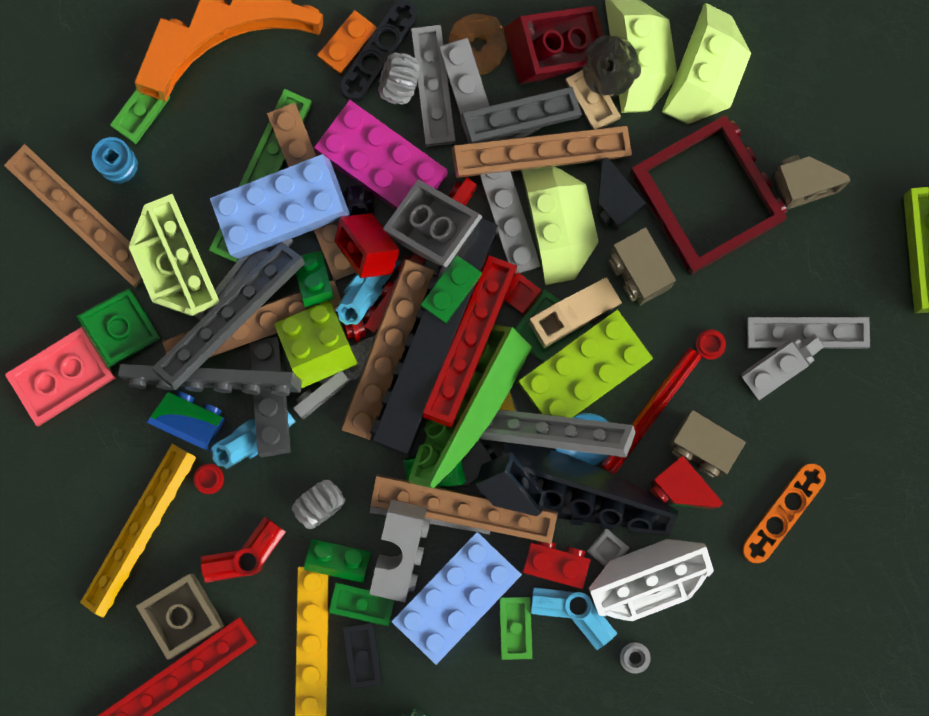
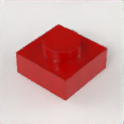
M518 272L512 280L504 301L525 316L543 292Z

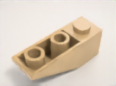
M606 277L530 318L529 325L542 347L546 349L619 306L622 302Z

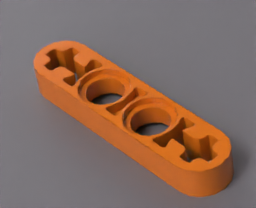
M817 464L804 465L790 480L744 541L742 554L748 562L757 564L765 562L823 487L826 481V474L821 466ZM815 470L817 472L815 478L818 482L817 484L810 483L806 487L805 491L810 492L807 497L802 490L795 488L794 484L797 482L799 486H802L807 479L804 472ZM789 493H796L801 499V505L797 510L788 509L784 503L785 497ZM771 517H777L783 523V529L779 534H771L766 528V523ZM759 531L765 537L774 540L772 545L768 541H765L762 545L761 551L764 552L763 556H750L752 550L749 548V545L751 543L754 545L758 544L763 538L757 535Z

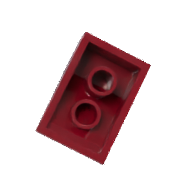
M596 5L520 16L504 27L519 84L543 81L581 71L590 65L594 68L611 62Z

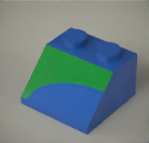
M179 390L176 395L168 392L147 423L212 452L211 448L216 444L226 423V419L220 416L222 410L205 403L203 408L193 404L194 397Z

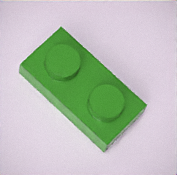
M136 89L110 126L136 145L171 97L169 95L167 101L164 102L141 94Z
M530 597L500 598L501 659H532Z

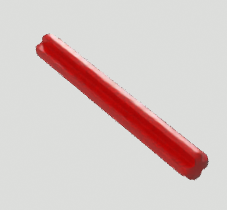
M689 348L631 424L634 426L636 434L627 456L608 455L602 463V468L612 474L618 471L701 360V355L698 352Z

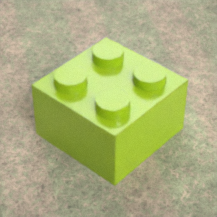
M331 301L320 303L274 323L294 374L302 380L301 388L358 364Z

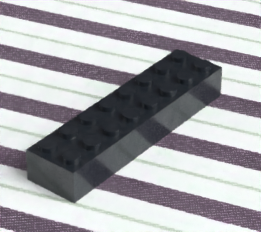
M480 219L454 258L458 255L482 272L496 241L498 225ZM439 265V268H441L439 275L433 274L427 288L428 294L447 268ZM478 281L447 324L420 305L416 316L419 326L416 332L410 331L404 346L406 348L405 351L408 352L405 361L399 359L393 376L397 381L393 389H387L381 404L385 408L382 418L376 416L370 431L372 436H374L373 441L375 444L410 457L425 419L423 411Z

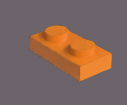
M354 10L319 52L318 58L342 76L363 50L377 27Z

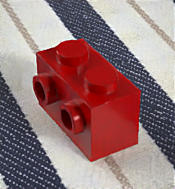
M371 213L340 217L334 242L359 277H377L393 274L396 261L399 258V249L387 232L383 230V226Z
M537 541V544L530 543L522 573L583 589L591 560L584 557L585 551L571 547L567 548V552L555 549L556 543L553 542L551 544Z

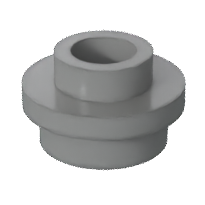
M637 642L629 643L621 650L620 663L630 673H641L650 664V652L643 644ZM633 652H638L641 657L640 661L636 664L631 663L629 660V656Z

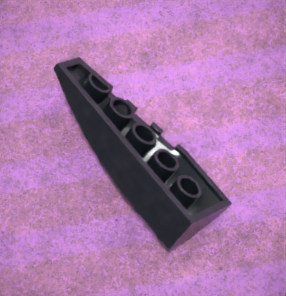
M505 442L501 456L509 452L513 453L546 493L543 509L558 512L557 518L571 520V524L583 526L584 522L599 523L601 528L605 529L622 526L628 527L630 532L670 536L679 511L663 503L647 491L610 472L569 455L540 446Z

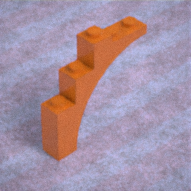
M200 0L189 28L180 20L170 19L168 21L160 18L135 80L137 91L166 102L176 82L187 68L210 48L229 38L250 31L272 28L296 29L320 35L323 27V14L313 6L303 5L302 7L293 4L291 0H232L230 5H227V2L224 0Z

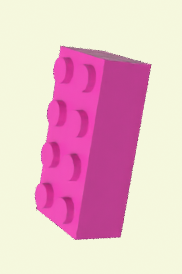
M351 100L348 101L314 147L317 156L325 155L330 159L334 168L359 186L363 185V189L367 192H372L374 197L394 211L397 210L418 179L438 190L448 177L445 167Z

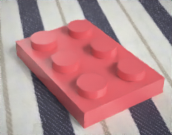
M81 327L5 374L36 426L42 425L116 379L111 369L106 368Z

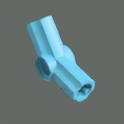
M396 261L394 271L396 270L401 261ZM356 273L343 291L345 295L336 309L339 315L338 319L345 325H358L367 310L382 293L383 285L392 274L360 278Z
M288 412V424L290 427L296 421ZM255 419L248 420L231 435L220 440L211 448L213 451L212 459L218 466L228 469L246 457L251 459L258 455Z
M533 587L531 614L571 618L596 650L603 647L617 635V632L605 617L598 615L595 605L585 593ZM575 597H582L586 602V609L583 613L576 615L570 610V602Z

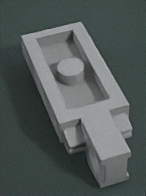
M815 333L802 342L799 338L793 341L790 339L742 372L741 376L758 400H760L807 368L814 361L812 356L824 348V345Z

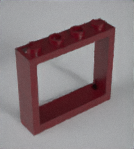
M726 115L637 164L630 171L632 179L689 275L696 273L782 224L787 218L785 215L787 208L780 197L775 198L770 190L772 184L769 177L764 171L760 172L754 163L756 161L754 152L748 145H743L739 138L741 136L739 127L734 120L729 121ZM721 130L767 207L771 217L703 256L698 257L648 171Z

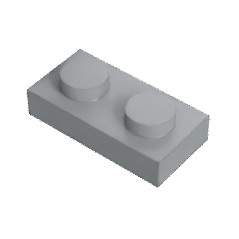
M343 371L320 380L319 382L322 385L314 392L309 389L296 399L298 405L294 409L303 420L350 383V380Z

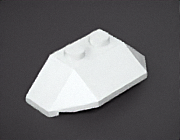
M665 539L609 561L589 587L599 616L606 617L607 615L616 619L635 621L689 600L703 584L706 577H709L714 570L704 543Z

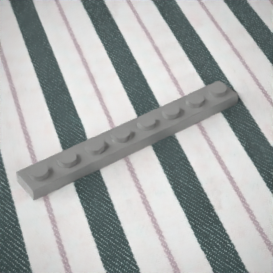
M468 38L440 46L439 50L460 116L464 112L489 107ZM500 138L491 139L483 142L499 141ZM511 171L479 175L494 223L498 225V235L506 260L511 264L517 265L515 275L518 272L523 273L541 267Z

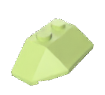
M605 0L621 113L648 112L673 84L677 74L670 21L641 0Z
M707 3L703 5L662 113L685 124H690L731 107L751 55L731 15Z
M555 166L521 170L545 286L575 280L599 243L587 186L582 181Z
M173 194L145 204L130 241L129 249L152 302L190 316L215 307L220 301Z

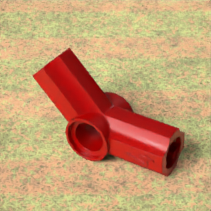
M264 517L241 550L201 556L204 582L208 583L258 574L262 570L265 561L286 534V531ZM247 553L253 554L256 558V566L250 571L245 570L241 565V559Z

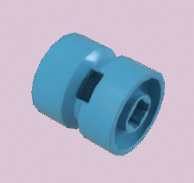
M116 137L102 139L95 145L92 151L93 165L106 180L121 184L134 177L138 161L136 155L123 140Z

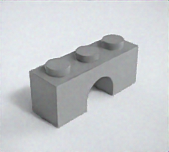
M391 500L381 540L395 543L400 547L402 553L393 557L379 554L370 595L405 603L408 592L414 593L418 578L417 574H412L414 564L420 566L424 547H419L421 537L427 538L431 521L425 519L426 507Z

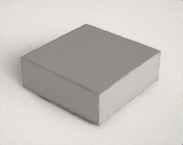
M605 529L586 552L605 567L609 561L623 556L629 547L612 532Z

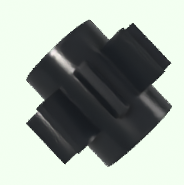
M363 185L359 187H346L343 197L350 216L374 213L372 192L365 193Z

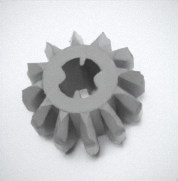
M396 52L388 56L387 61L384 62L379 79L378 91L381 99L393 104L398 103L402 105L410 101L420 76V65L416 58L405 53L400 54Z
M323 480L303 493L293 504L292 511L296 519L305 528L313 529L327 521L328 518L341 509L345 498L342 496V492L337 485H334L330 480Z

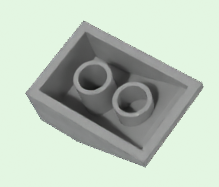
M418 179L383 230L402 246L420 257L447 268L482 216Z

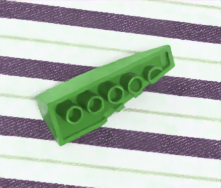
M493 326L452 428L432 420L427 421L424 432L427 434L425 444L420 445L408 480L411 484L434 488L464 458L495 417L532 349V346L513 327Z

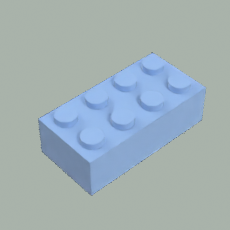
M323 154L210 198L229 254L238 259L338 221L340 217L350 216L331 161Z
M476 532L394 618L392 623L437 665L522 574Z

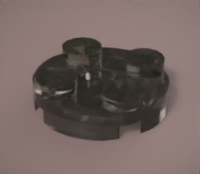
M601 36L587 49L585 56L589 57L587 66L583 65V76L587 86L597 94L609 97L619 96L625 93L641 74V66L638 63L636 50L624 37ZM611 60L614 62V67L612 71L608 72L607 68L610 66L608 61Z

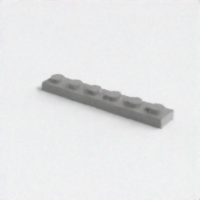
M499 409L479 439L626 457L636 433L633 425Z

